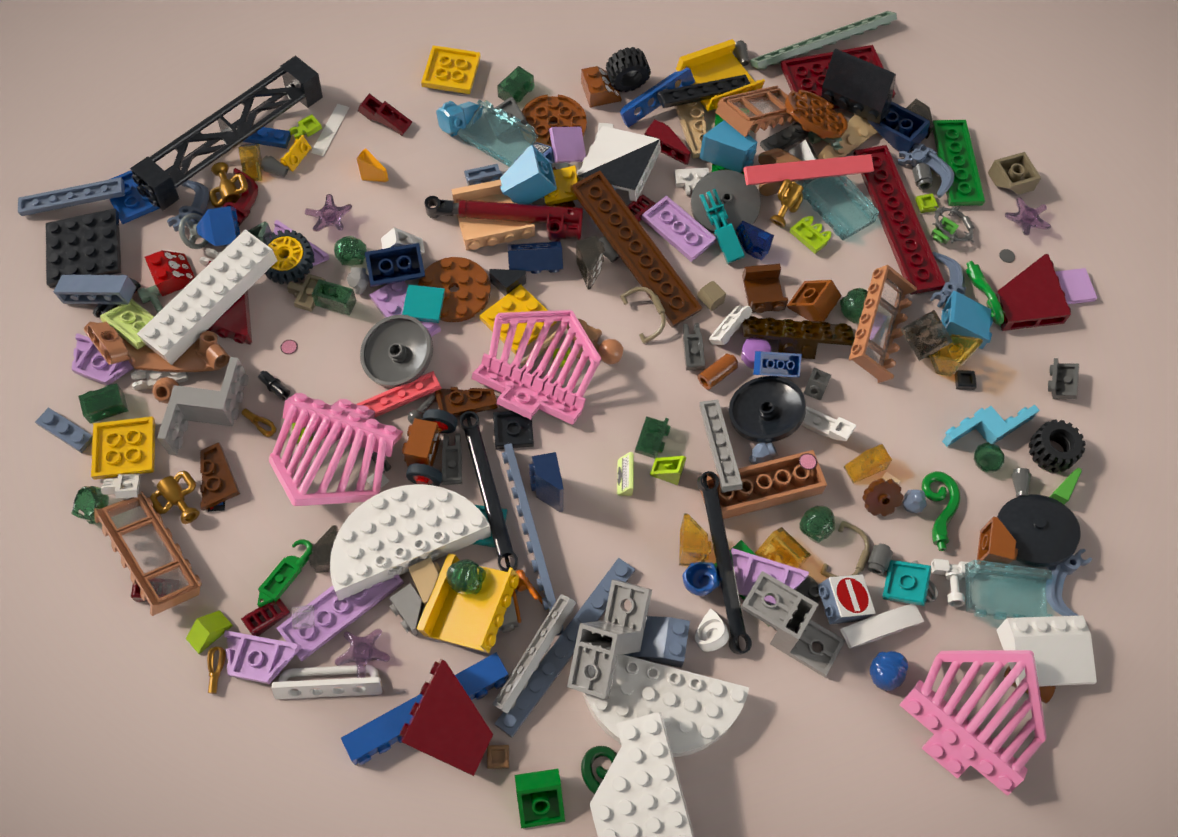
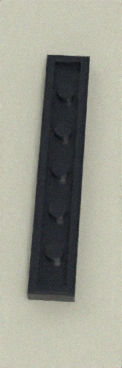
M745 74L659 91L657 98L663 108L711 99L715 95L718 96L751 83Z

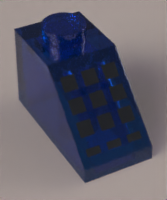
M742 221L735 230L742 247L747 254L762 260L769 253L774 235Z

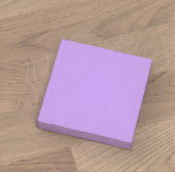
M551 127L549 131L555 163L583 162L586 153L581 127Z
M1086 268L1055 271L1059 277L1061 289L1065 293L1067 304L1093 302L1097 299Z

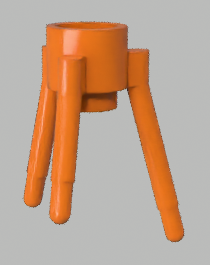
M518 570L515 572L519 575V583L517 588L514 589L512 597L517 621L521 623L515 590L521 592L528 589L535 600L538 599L541 604L543 603L541 595L531 584L524 571Z

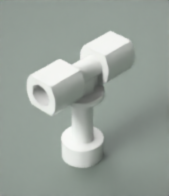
M934 559L931 563L932 574L946 575V579L950 580L951 593L947 595L948 605L952 607L963 606L965 604L964 594L960 593L959 580L963 577L973 578L976 574L975 563L960 561L956 565L949 564L948 560Z

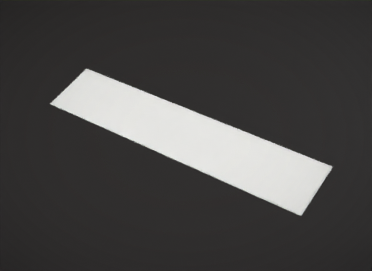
M340 104L336 105L311 153L324 156L350 107Z

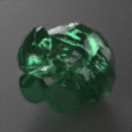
M346 236L335 243L334 255L342 265L353 266L364 263L367 249L366 244L354 236Z
M854 288L840 300L842 313L853 323L859 324L868 293L866 289Z
M81 487L75 496L71 514L86 520L89 524H96L95 508L102 509L107 507L109 496L102 494L100 487Z
M826 506L812 507L804 513L799 523V529L810 540L820 543L827 539L835 530V516L831 509Z
M469 559L455 562L447 569L446 573L448 584L459 594L479 593L486 577V571L479 564Z

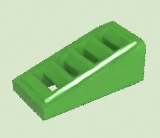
M1075 469L1049 497L1065 505L1072 495L1082 469Z

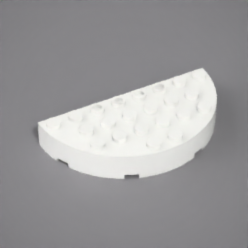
M413 484L383 491L356 508L343 523L336 536L331 551L330 573L337 598L341 601L344 598L350 597V595H355L364 589H369L377 583L390 580L397 574H404L409 571V566L431 557L432 561L448 555V553H453L474 544V542L480 539L488 538L491 536L490 525L485 516L472 502L446 488Z
M617 655L609 699L604 700L583 693V696L595 721L606 734L610 735L619 744L621 742L616 723L661 712L673 757H679L699 752L720 739L740 714L747 699L749 687L626 655ZM591 665L588 673L591 677H594L596 670Z

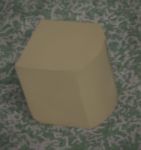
M711 281L700 289L697 297L713 311L724 303L726 292L715 281Z

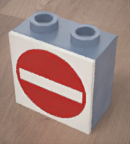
M863 574L829 577L817 585L829 624L858 622L876 614Z

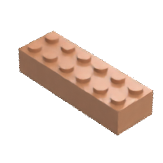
M814 450L739 468L742 490L722 492L719 482L717 490L723 519L822 494L827 483L818 461L815 468L810 470L804 469L799 463L801 455L806 453L812 454L816 458ZM708 476L707 485L709 489H712L714 486L713 479Z

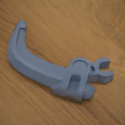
M922 143L915 144L912 148V153L899 151V157H904L905 159H898V165L911 164L912 167H915L919 163H925L941 177L942 183L937 192L938 198H941L948 191L954 181V172L944 160L936 155L937 152Z
M187 180L182 184V186L194 190L195 197L191 206H182L179 209V215L167 220L169 227L173 226L175 232L179 231L180 221L187 214L195 213L203 217L206 213L209 190L202 183ZM190 219L193 224L199 223L197 219Z
M932 252L935 260L937 259L944 263L950 273V281L944 284L940 292L933 293L930 299L931 302L934 299H938L939 303L937 306L941 307L944 302H947L953 291L965 296L964 271L956 260L940 253Z
M1080 549L1075 555H1072L1068 560L1059 565L1047 567L1049 571L1045 588L1046 599L1053 610L1062 616H1079L1066 606L1062 599V591L1066 576L1076 571L1080 565L1085 566L1091 562V557L1087 560L1081 557V554L1086 551L1085 549Z

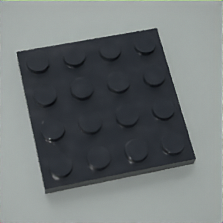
M116 208L46 223L47 286L50 288L56 287L62 275H114L121 273L119 212Z

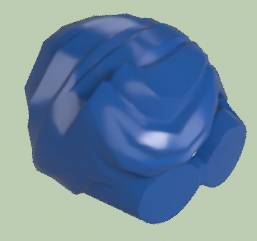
M712 562L690 563L682 575L685 588L696 596H706L720 585L718 568Z
M896 651L878 653L870 665V675L877 688L892 691L901 686L905 681L908 670V661L905 656Z

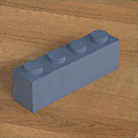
M73 274L62 275L53 292L63 304L128 305L136 286L128 275Z

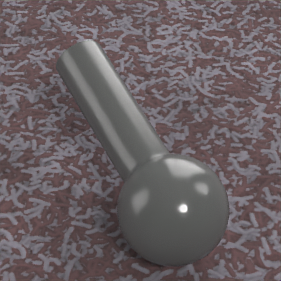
M430 394L417 410L409 412L408 421L413 424L414 418L422 420L425 411L437 398Z

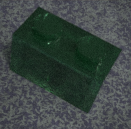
M518 66L497 85L498 97L503 101L513 97L516 103L520 102L528 92L533 90L534 75Z
M321 279L318 280L312 292L316 306L349 316L357 301L353 289Z
M117 383L107 385L95 391H88L78 396L82 414L90 424L128 411L124 392Z

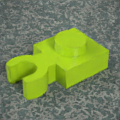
M311 114L297 122L298 127L290 128L289 132L291 136L294 135L296 140L301 135L306 134L309 137L322 130V126Z

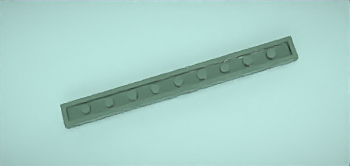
M891 11L882 12L750 59V65L758 70L766 69L768 65L780 64L785 59H794L796 55L807 54L810 50L821 49L824 45L835 44L838 40L849 39L852 35H861L866 30H875L877 26L889 25L891 21L897 20V13Z

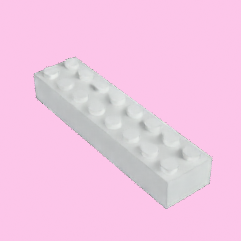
M245 229L149 321L137 335L149 348L172 365L200 337L201 333L206 332L278 261L273 250Z

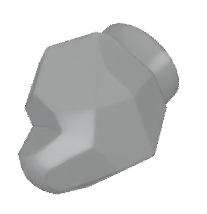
M351 268V273L347 276L348 284L354 288L355 294H362L369 282V275L366 274L365 268Z

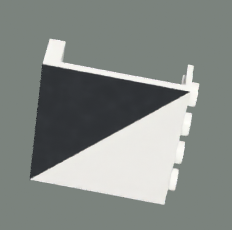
M602 126L600 132L596 134L594 144H591L587 157L583 159L581 169L577 171L578 182L600 170L612 187L629 191L630 200L636 202L661 152L660 139Z

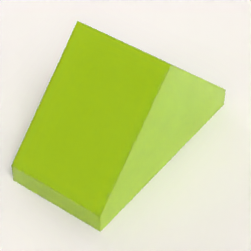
M686 457L655 458L649 475L678 485L684 470Z
M218 610L197 618L186 640L198 654H201L221 637L225 630L228 631L233 625Z

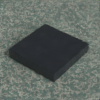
M513 411L493 412L495 450L504 449V445L512 443L513 448L534 447L532 418L523 417Z

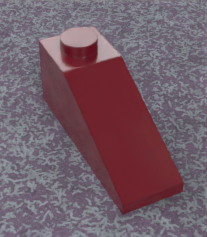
M654 119L644 135L660 139L661 153L688 165L691 152L668 125Z

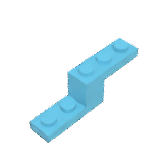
M1036 405L1029 409L1024 407L1017 413L1018 416L1015 418L1010 416L1004 421L992 406L985 410L981 408L975 412L974 417L971 419L967 417L961 421L960 426L957 428L953 426L948 429L942 442L948 447L976 429L988 444L992 446L1033 419L1040 410Z

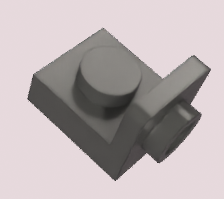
M814 368L804 394L821 400L831 374Z

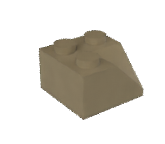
M1025 152L994 160L988 171L995 186L1011 189L1018 195L1034 191L1041 180V176Z

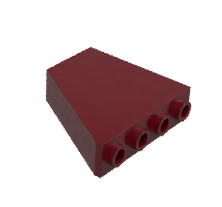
M1044 254L996 292L1004 314V323L1000 325L1002 331L1064 324L1071 315V308L1066 302L1065 293L1061 289L1059 277L1055 273L1054 264L1049 254Z
M248 290L207 331L214 332L221 338L233 339L239 344L246 343L251 345L252 334Z
M440 659L439 663L434 662L430 670L432 677L429 683L425 681L419 694L423 696L420 702H415L410 711L412 718L409 724L405 723L399 735L402 736L401 742L474 776L493 737V733L447 662Z

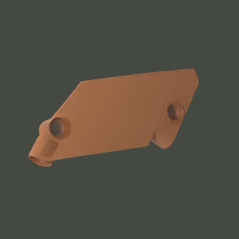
M89 322L84 327L85 333L109 365L128 360L134 369L203 372L220 370L230 360V356L221 345L217 344V334L210 331L201 333L200 337L171 365L147 345L136 349L122 338L113 327H110L107 322Z

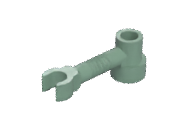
M812 131L808 132V139L811 144L824 140L830 143L834 150L843 148L839 144V141H842L840 137H826L823 139Z
M156 285L137 290L143 304L151 301L157 313L163 309L157 297L160 293Z

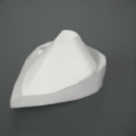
M711 608L704 616L695 634V641L704 652L720 649L726 645L729 639L726 625Z

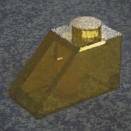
M259 143L239 146L242 172L249 175L255 181H262V157Z
M881 444L857 456L847 463L844 469L852 483H855L886 470L892 459L884 445Z

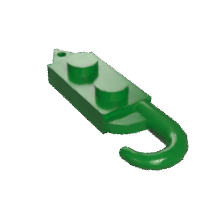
M300 539L295 541L292 547L295 548L300 544L305 545L307 548L305 553L300 558L297 556L284 557L258 588V607L273 601L276 603L300 574L302 568L314 553L313 544L309 540Z

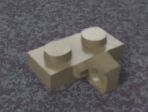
M308 274L304 283L297 284L290 281L287 289L288 293L293 294L296 298L294 306L312 312L326 284V279Z

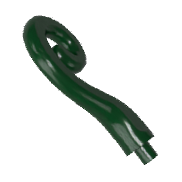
M607 746L590 748L585 753L581 762L583 781L593 794L597 792L600 786L592 771L594 760L604 756L612 764L617 756V753ZM598 766L596 773L601 779H604L608 770Z

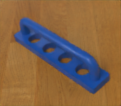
M687 67L682 71L672 73L622 107L620 114L625 125L630 127L661 106L657 93L664 89L676 88L675 83L677 80L681 79L679 87L695 83L691 69ZM654 98V103L648 106V101ZM640 107V113L638 115H635V109Z

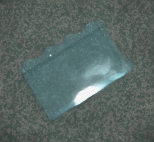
M478 100L479 107L465 130L460 128L457 135L463 141L511 167L514 164V160L522 155L529 146L533 145L538 138L535 128L529 124H522L521 120L515 116L511 118L501 108L495 109L494 105L487 100L484 102Z
M846 175L819 178L810 184L807 181L802 184L804 188L802 191L803 198L810 203L813 210L818 212L823 221L842 240L873 224L877 219L879 211Z
M973 560L965 564L966 612L974 613L976 617L994 616V619L997 620L1022 617H1051L1053 615L1047 614L1045 581L1052 579V571Z

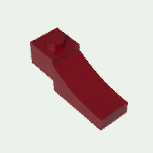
M370 93L357 110L370 121H377L401 136L404 135L412 124L409 118L386 101L380 102Z

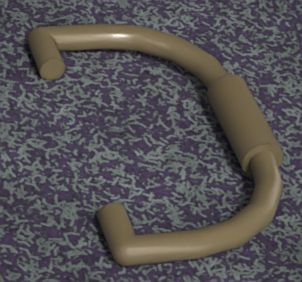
M635 287L620 296L624 305L628 304L627 296L638 291H644L650 294L658 314L661 315V325L654 334L645 338L643 333L639 334L642 342L645 344L662 333L666 323L665 309L658 295H655L652 290L646 287Z
M842 521L838 529L839 532L842 533L844 528L847 527L860 534L864 540L865 548L862 550L855 572L851 574L859 575L864 570L869 558L870 543L863 530ZM824 563L820 572L821 575L828 578L838 577L827 572L829 565Z

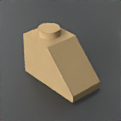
M431 557L408 567L424 606H426L441 571L438 563H433Z

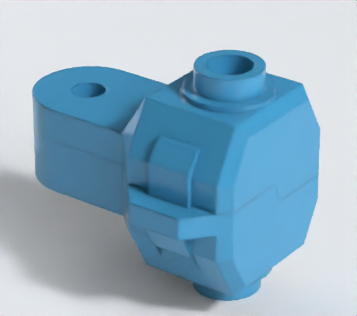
M453 101L446 102L436 110L439 127L451 137L458 135L460 131L466 128L467 124L481 119L483 109L480 105L473 102H466L460 105H456Z

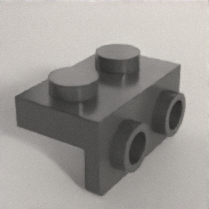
M1054 358V364L1050 365L1052 381H1048V392H1052L1053 399H1077L1079 363H1059L1058 358Z

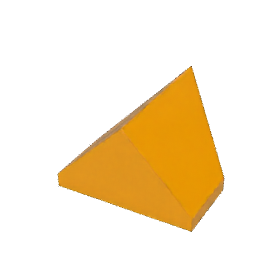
M365 148L356 158L361 179L387 182L389 179L386 168Z

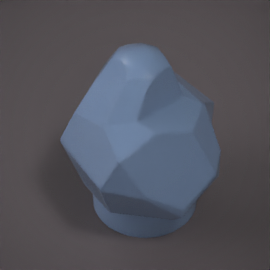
M758 443L749 457L750 463L755 465L774 460L773 458L777 457L778 454L773 443Z
M908 490L905 493L902 503L906 511L919 513L927 506L923 490Z

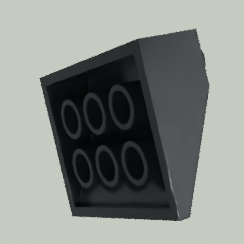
M835 48L822 85L821 97L840 108L880 124L890 112L896 74Z

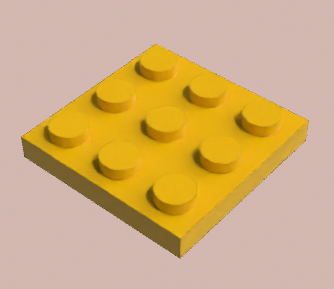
M432 45L421 81L422 87L470 94L481 58L480 52Z
M520 284L480 314L479 317L493 332L495 317L498 313L548 310ZM554 321L551 324V327L554 326L557 323V321ZM544 322L535 323L527 346L538 338ZM518 323L511 347V351L515 355L527 323ZM502 324L499 339L504 344L509 324Z
M153 416L93 423L91 477L93 480L118 477L119 474L154 473L155 419Z

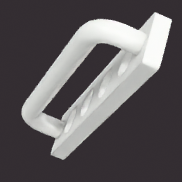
M372 665L287 669L279 676L278 682L272 683L271 689L275 699L379 695L382 694L383 686L376 667ZM364 673H368L371 676L369 678L287 681L290 677Z

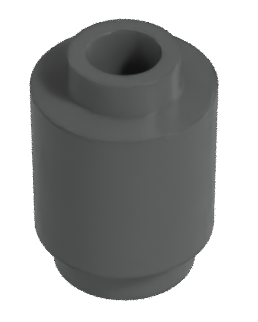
M925 163L917 164L912 170L915 184L920 190H926L932 186L933 182L930 166Z
M882 543L874 545L867 563L870 572L883 575L887 571L893 555V551L890 550L888 545Z

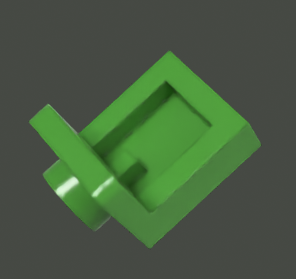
M944 216L941 222L946 227H943V229L950 234H954L959 225ZM934 228L931 233L933 239L940 244L942 242L947 244L950 238L944 235L940 229L936 230L937 228Z

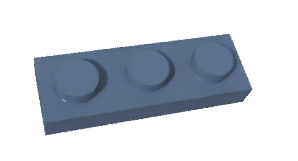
M49 407L35 421L38 426L80 453H83L92 443L93 436Z

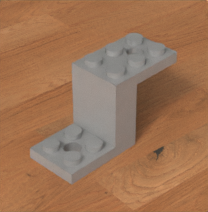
M230 357L220 391L174 385L157 437L169 455H177L178 450L181 449L183 445L182 437L184 431H187L188 421L233 426L234 421L237 420L239 415V403L243 401L244 386L248 384V375L238 358Z
M763 571L741 606V609L777 630L770 645L823 677L827 676L845 642L841 637L810 620L819 605L818 603ZM764 597H774L776 604H766ZM812 643L820 644L822 652H814L811 648Z
M616 579L612 580L604 621L580 623L567 685L568 688L604 700L609 699L617 655L640 652L652 589ZM627 599L630 600L632 603V607L629 611H627L624 607V603ZM591 665L596 670L594 677H591L588 673Z

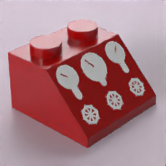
M161 250L144 257L162 297L184 289L195 278L188 259L183 253Z

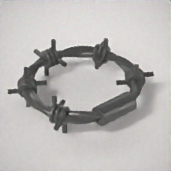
M934 207L937 209L934 216L936 223H932V225L936 226V230L940 229L944 235L950 238L951 243L955 241L974 242L972 238L975 227L968 216L958 211L960 207ZM945 211H950L949 216L950 214L952 216L953 214L958 215L962 218L969 233L964 231L966 235L963 238H958L957 232L950 234L943 229L946 225L942 224L941 221L943 219L938 220L939 216L944 217L942 214Z

